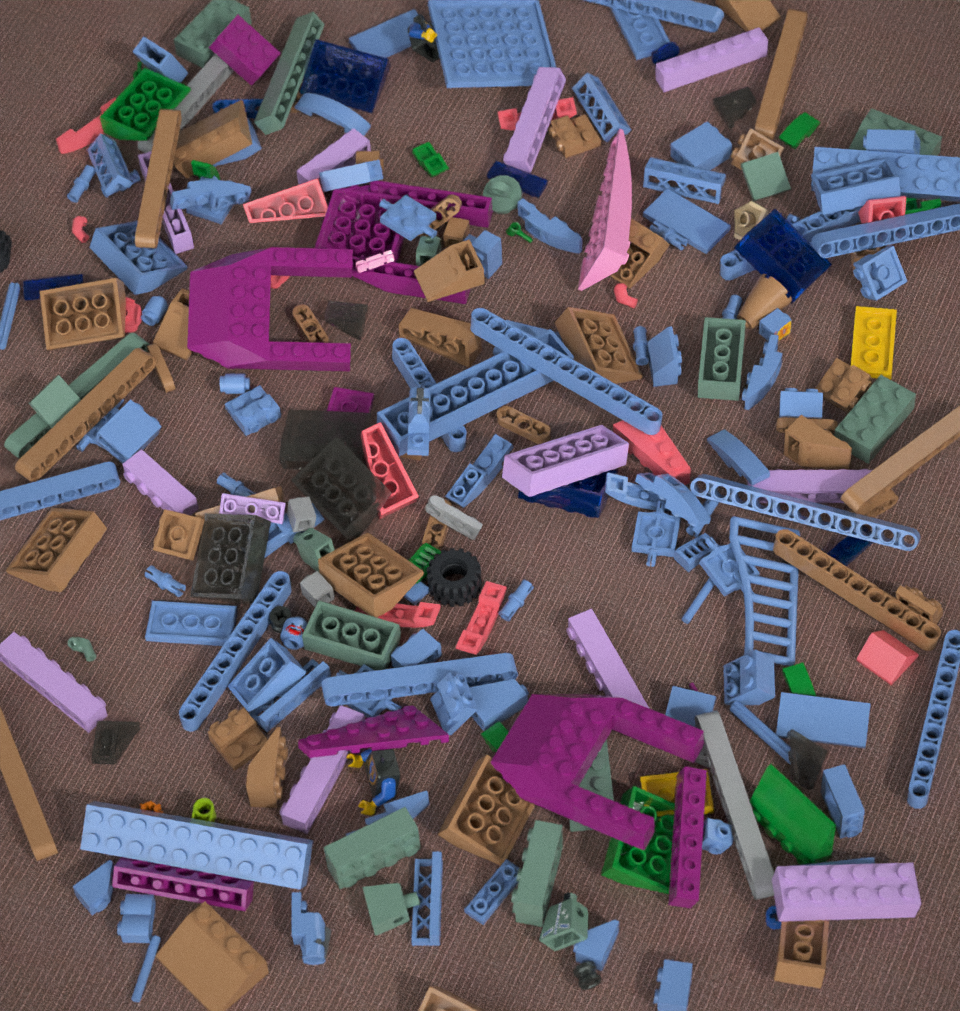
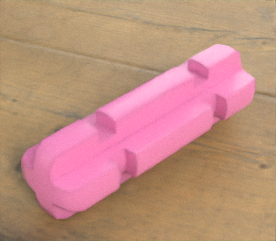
M391 250L383 252L382 255L379 253L365 258V261L363 259L356 261L355 266L357 271L361 273L367 271V268L370 270L384 265V262H393L394 255Z

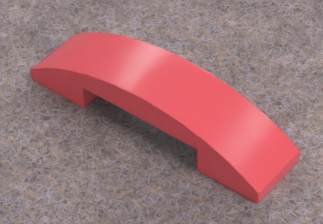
M114 97L100 107L101 113L103 114L117 98ZM101 115L77 132L69 129L56 139L59 152L64 154L76 151L93 143L100 133L104 135L105 133H103L100 121Z
M573 97L558 100L551 121L567 115L571 118L577 114ZM516 108L498 111L501 129L515 131L516 123L519 121L522 112L517 113Z
M486 581L480 593L476 610L467 629L463 630L456 649L475 655L479 653L494 626L507 590L506 586Z
M420 602L419 606L397 603L392 610L377 618L399 624L400 627H427L434 625L441 606L440 604ZM356 607V612L368 615L359 607Z

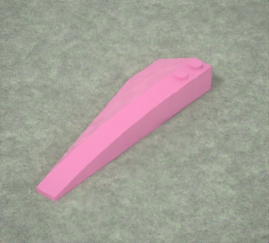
M619 129L611 142L607 158L608 163L604 170L605 178L600 187L602 196L599 195L592 219L593 225L589 232L590 240L585 248L587 258L584 257L581 264L578 286L580 291L617 272L622 264H626L629 257L627 250L630 246L628 239L632 211V181L629 155L622 129Z

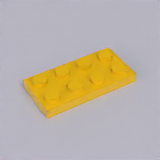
M856 306L851 366L854 365L870 374L871 378H878L880 375H883L891 380L896 309Z

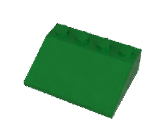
M144 68L100 116L103 133L118 140L147 141L156 131L160 109L174 110L189 94L191 88Z
M772 764L767 766L749 801L756 822H759L764 827L766 833L771 838L778 840L783 850L791 853L799 865L828 861L832 857L836 825Z
M633 786L622 794L620 804L653 817L654 834L645 850L611 837L601 875L620 884L669 894L674 815L657 817L656 812L674 811L675 803Z

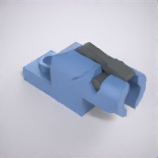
M414 387L409 393L407 455L429 456L430 390L428 388Z
M301 892L292 893L294 945H300L304 963L309 965L323 964L328 955L331 929L325 926L320 913H307V901L302 900Z

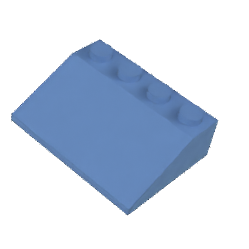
M138 221L96 228L90 248L135 295L151 292L187 270L188 266L160 238L157 248H137L135 246V233Z

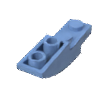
M222 180L188 182L187 189L172 192L170 206L172 210L210 203L211 208L214 209L234 204H243L249 202L251 188L240 183Z
M524 198L517 202L518 215L525 220V230L552 247L573 253L582 252V237L577 232L572 231L564 221L559 220L556 216L549 220L545 214L540 213L536 209L534 204L529 203Z
M770 335L769 342L765 341L763 347L765 357H761L759 365H754L752 372H748L746 379L748 389L744 388L742 394L746 410L751 409L765 397L779 375L783 354L777 352L779 335Z
M495 434L474 464L469 463L445 497L462 508L473 501L503 468L502 462L505 455L509 454L513 449L512 443Z
M650 472L637 474L635 482L642 485V489L658 494V498L665 500V508L672 511V515L688 520V524L695 527L710 523V518L700 501L678 479L670 474L654 475Z
M312 503L316 514L315 526H317L325 519ZM285 513L283 524L269 522L257 530V536L243 545L241 549L253 566H255L286 542L292 544L293 538L298 532H293L287 513Z

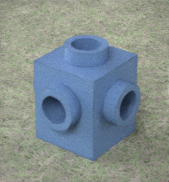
M707 818L703 821V850H707L711 854H721L732 846V825L723 823V821Z

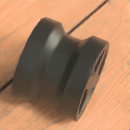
M277 606L270 612L271 626L277 633H281L284 622L292 617L287 607Z
M593 961L584 962L573 970L575 977L579 979L578 985L581 990L594 988L602 981L600 975L595 971L596 965Z

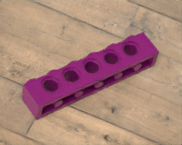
M684 767L676 778L668 902L670 906L691 909L699 901L707 770Z
M121 857L114 865L112 887L196 903H203L205 901L213 906L246 911L253 900L254 881Z

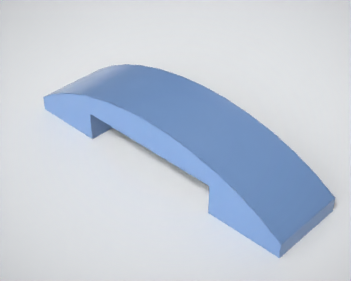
M304 93L295 105V109L309 116L315 113L344 127V133L355 129L365 136L371 128V125L350 108L321 95Z
M612 473L606 474L605 493L621 502L649 510H656L658 501H661V506L662 501L666 503L665 500L658 498V494L642 489V485L629 483L628 477Z

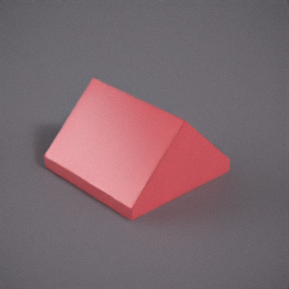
M906 196L868 200L858 212L861 224L905 215Z
M881 630L871 633L856 661L892 685L918 658L919 654L886 631Z

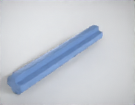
M10 283L0 319L1 350H4L7 345L20 292V285L18 283Z
M735 701L730 706V711L790 765L798 761L799 754L740 701Z

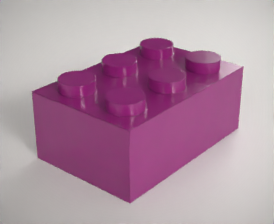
M239 15L230 22L209 46L217 56L251 86L280 54L273 45Z

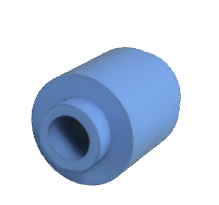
M161 296L151 297L142 310V321L149 326L158 324L169 308L167 301Z
M245 373L220 376V392L244 394L246 390H250V378H246Z

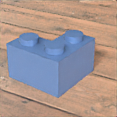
M484 230L478 238L469 234L463 241L470 239L484 268V277L489 279L502 265L501 238Z

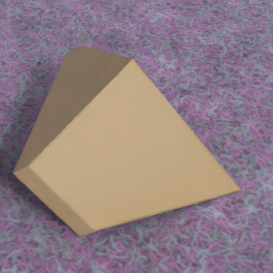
M750 201L734 210L735 234L733 237L749 244L756 241L767 229L768 209Z

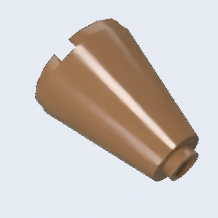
M762 274L739 311L737 318L738 320H746L745 330L747 328L750 330L754 329L759 325L761 319L775 309L782 310L792 302L791 296L787 298L785 295L788 292L786 288L770 276L767 279L765 278L766 274Z

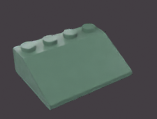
M871 108L862 121L849 148L850 150L867 151L863 147V138L867 136V129L915 130L921 141L920 155L938 156L942 136Z

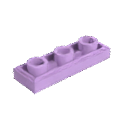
M222 493L219 515L283 524L286 503ZM250 505H254V506H255V512H254V513L250 512V510H249V506H250Z

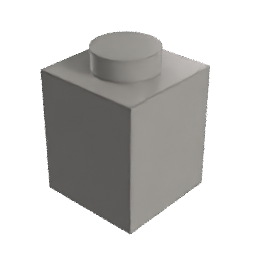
M310 497L289 499L286 513L293 532L306 531L309 528L314 529L316 514Z
M318 571L306 576L300 582L303 596L314 608L318 601L329 603L334 600L333 587Z

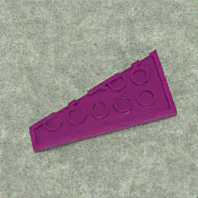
M412 705L405 706L399 710L389 711L376 717H369L363 721L349 723L340 728L329 729L327 732L317 735H310L307 738L298 740V748L309 758L337 755L338 751L341 750L358 753L360 748L371 747L372 751L407 747L408 743L412 742L420 743V745H429L430 740L439 739L441 743L449 742V734Z

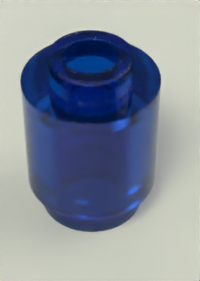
M667 42L652 51L651 60L656 66L657 63L680 55V49L676 43Z

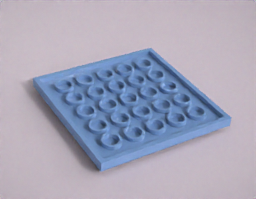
M539 0L428 1L433 31L438 34L435 39L447 88L532 86L534 76L537 74L539 67L556 68Z

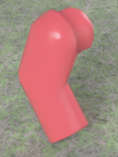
M77 216L73 220L72 233L82 243H85L89 240V236L83 230L87 219L84 216Z
M624 283L616 284L614 294L617 302L635 308L638 299L628 296L627 286Z

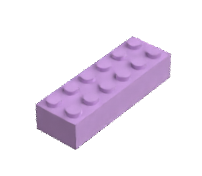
M599 425L505 455L502 478L528 497L535 496L536 494L626 465L629 443L605 426Z
M913 863L777 866L772 878L778 921L910 918L916 916L921 906Z

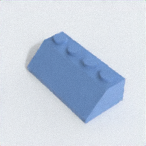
M888 157L811 174L817 203L823 215L864 206L871 199L900 196L899 176Z

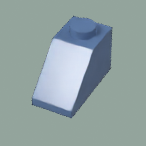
M111 860L73 886L76 897L91 915L104 910L111 902L114 865Z
M613 920L588 930L587 939L574 945L573 952H576V962L582 964L593 961L596 969L602 971L619 933V921Z

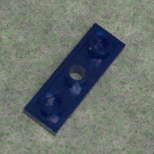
M495 161L487 173V179L490 180L497 176H510L519 183L522 192L540 198L548 186V180L499 161Z
M83 274L23 281L25 301L40 299V291L83 284Z
M862 525V528L866 533L872 532L867 527ZM846 536L827 554L847 567L874 542Z

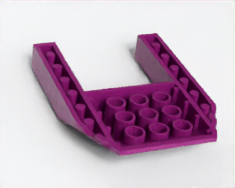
M372 181L370 185L361 187L353 185L349 188L335 189L315 248L353 249L352 276L386 292L425 298L414 274V270L420 266L397 263L405 237L380 223V216L387 211L380 207L381 200L385 199L394 204L407 195L428 209H431L448 195H456L461 199L462 205L459 212L453 218L469 220V225L486 228L489 227L493 214L491 197L383 181ZM454 202L449 203L445 210L447 211L452 206L455 207L456 204ZM436 211V220L443 219L442 214ZM388 250L393 252V262H384V265L370 270L367 268V271L361 273L356 269V261L362 259L365 261V258L379 253L382 255L383 252ZM470 289L436 300L466 304Z
M270 247L231 254L191 271L187 349L200 353L203 357L209 360L212 359L227 369L350 371L351 343L270 342L269 335L271 276L352 278L353 249Z
M532 694L491 760V765L502 774L503 779L507 783L512 785L516 790V794L521 799L641 850H645L654 834L653 817L581 788L579 785L612 730L693 763L704 746V731L621 697L589 694Z

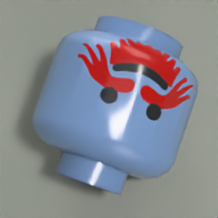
M292 617L284 622L280 639L285 647L292 650L304 647L302 635L308 624L304 618Z

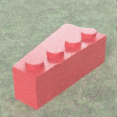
M319 178L243 204L249 223L325 217L328 209Z
M623 420L613 424V432L629 443L628 453L638 458L640 463L644 467H648L654 475L670 474L684 485L690 483L691 468L662 426L657 434L648 435Z
M381 422L363 430L360 437L380 520L416 502L419 496Z

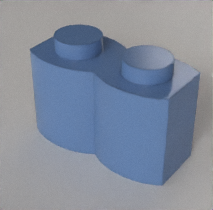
M126 894L125 901H121L120 913L123 915L122 921L118 922L117 934L121 935L123 943H150L156 908L154 894Z

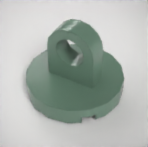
M503 175L492 178L486 184L483 196L492 198L494 213L507 214L518 207L517 202L522 199V190L514 178Z

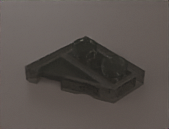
M745 87L714 98L713 105L728 128L732 129L734 123L739 118L742 119L747 111L756 105V98L749 87Z
M328 301L324 316L325 321L350 336L361 340L367 318L368 305Z
M97 721L92 763L115 765L140 730V723Z
M791 729L787 733V738L790 739L791 750L788 751L791 763L790 779L807 790H811L814 788L827 750Z

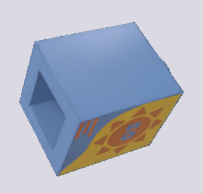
M777 308L760 320L759 334L768 342L771 334L779 335L778 341L791 333L792 320L788 314L783 313Z

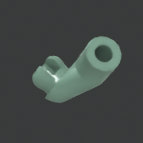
M80 637L68 639V647L83 653L86 661L90 662L96 659V654L88 639Z

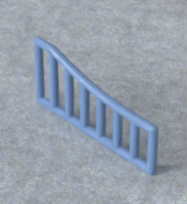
M733 516L730 519L729 539L738 565L744 594V655L753 651L754 640L787 647L786 657L766 652L762 653L773 658L776 664L793 666L795 664L799 569L791 564L744 555L740 544L773 551L774 543L738 535V528L742 526L777 534L782 529H788L800 536V532L796 529ZM746 564L790 573V582L748 574ZM750 583L789 591V601L752 593ZM753 602L788 609V619L756 613L753 610ZM754 621L788 628L787 638L754 631Z

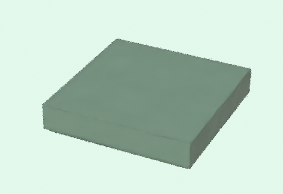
M778 152L741 164L753 202L791 189Z
M57 375L28 404L50 428H53L81 399Z

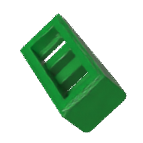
M424 543L409 560L424 572V575L416 582L417 584L427 576V567H429L430 560H434V555L441 554L440 550L427 543Z

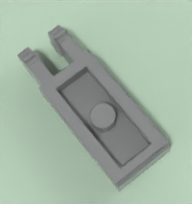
M436 495L431 496L428 504L425 506V511L472 540H475L483 526L474 517H470L459 511L458 508L448 505L443 498Z

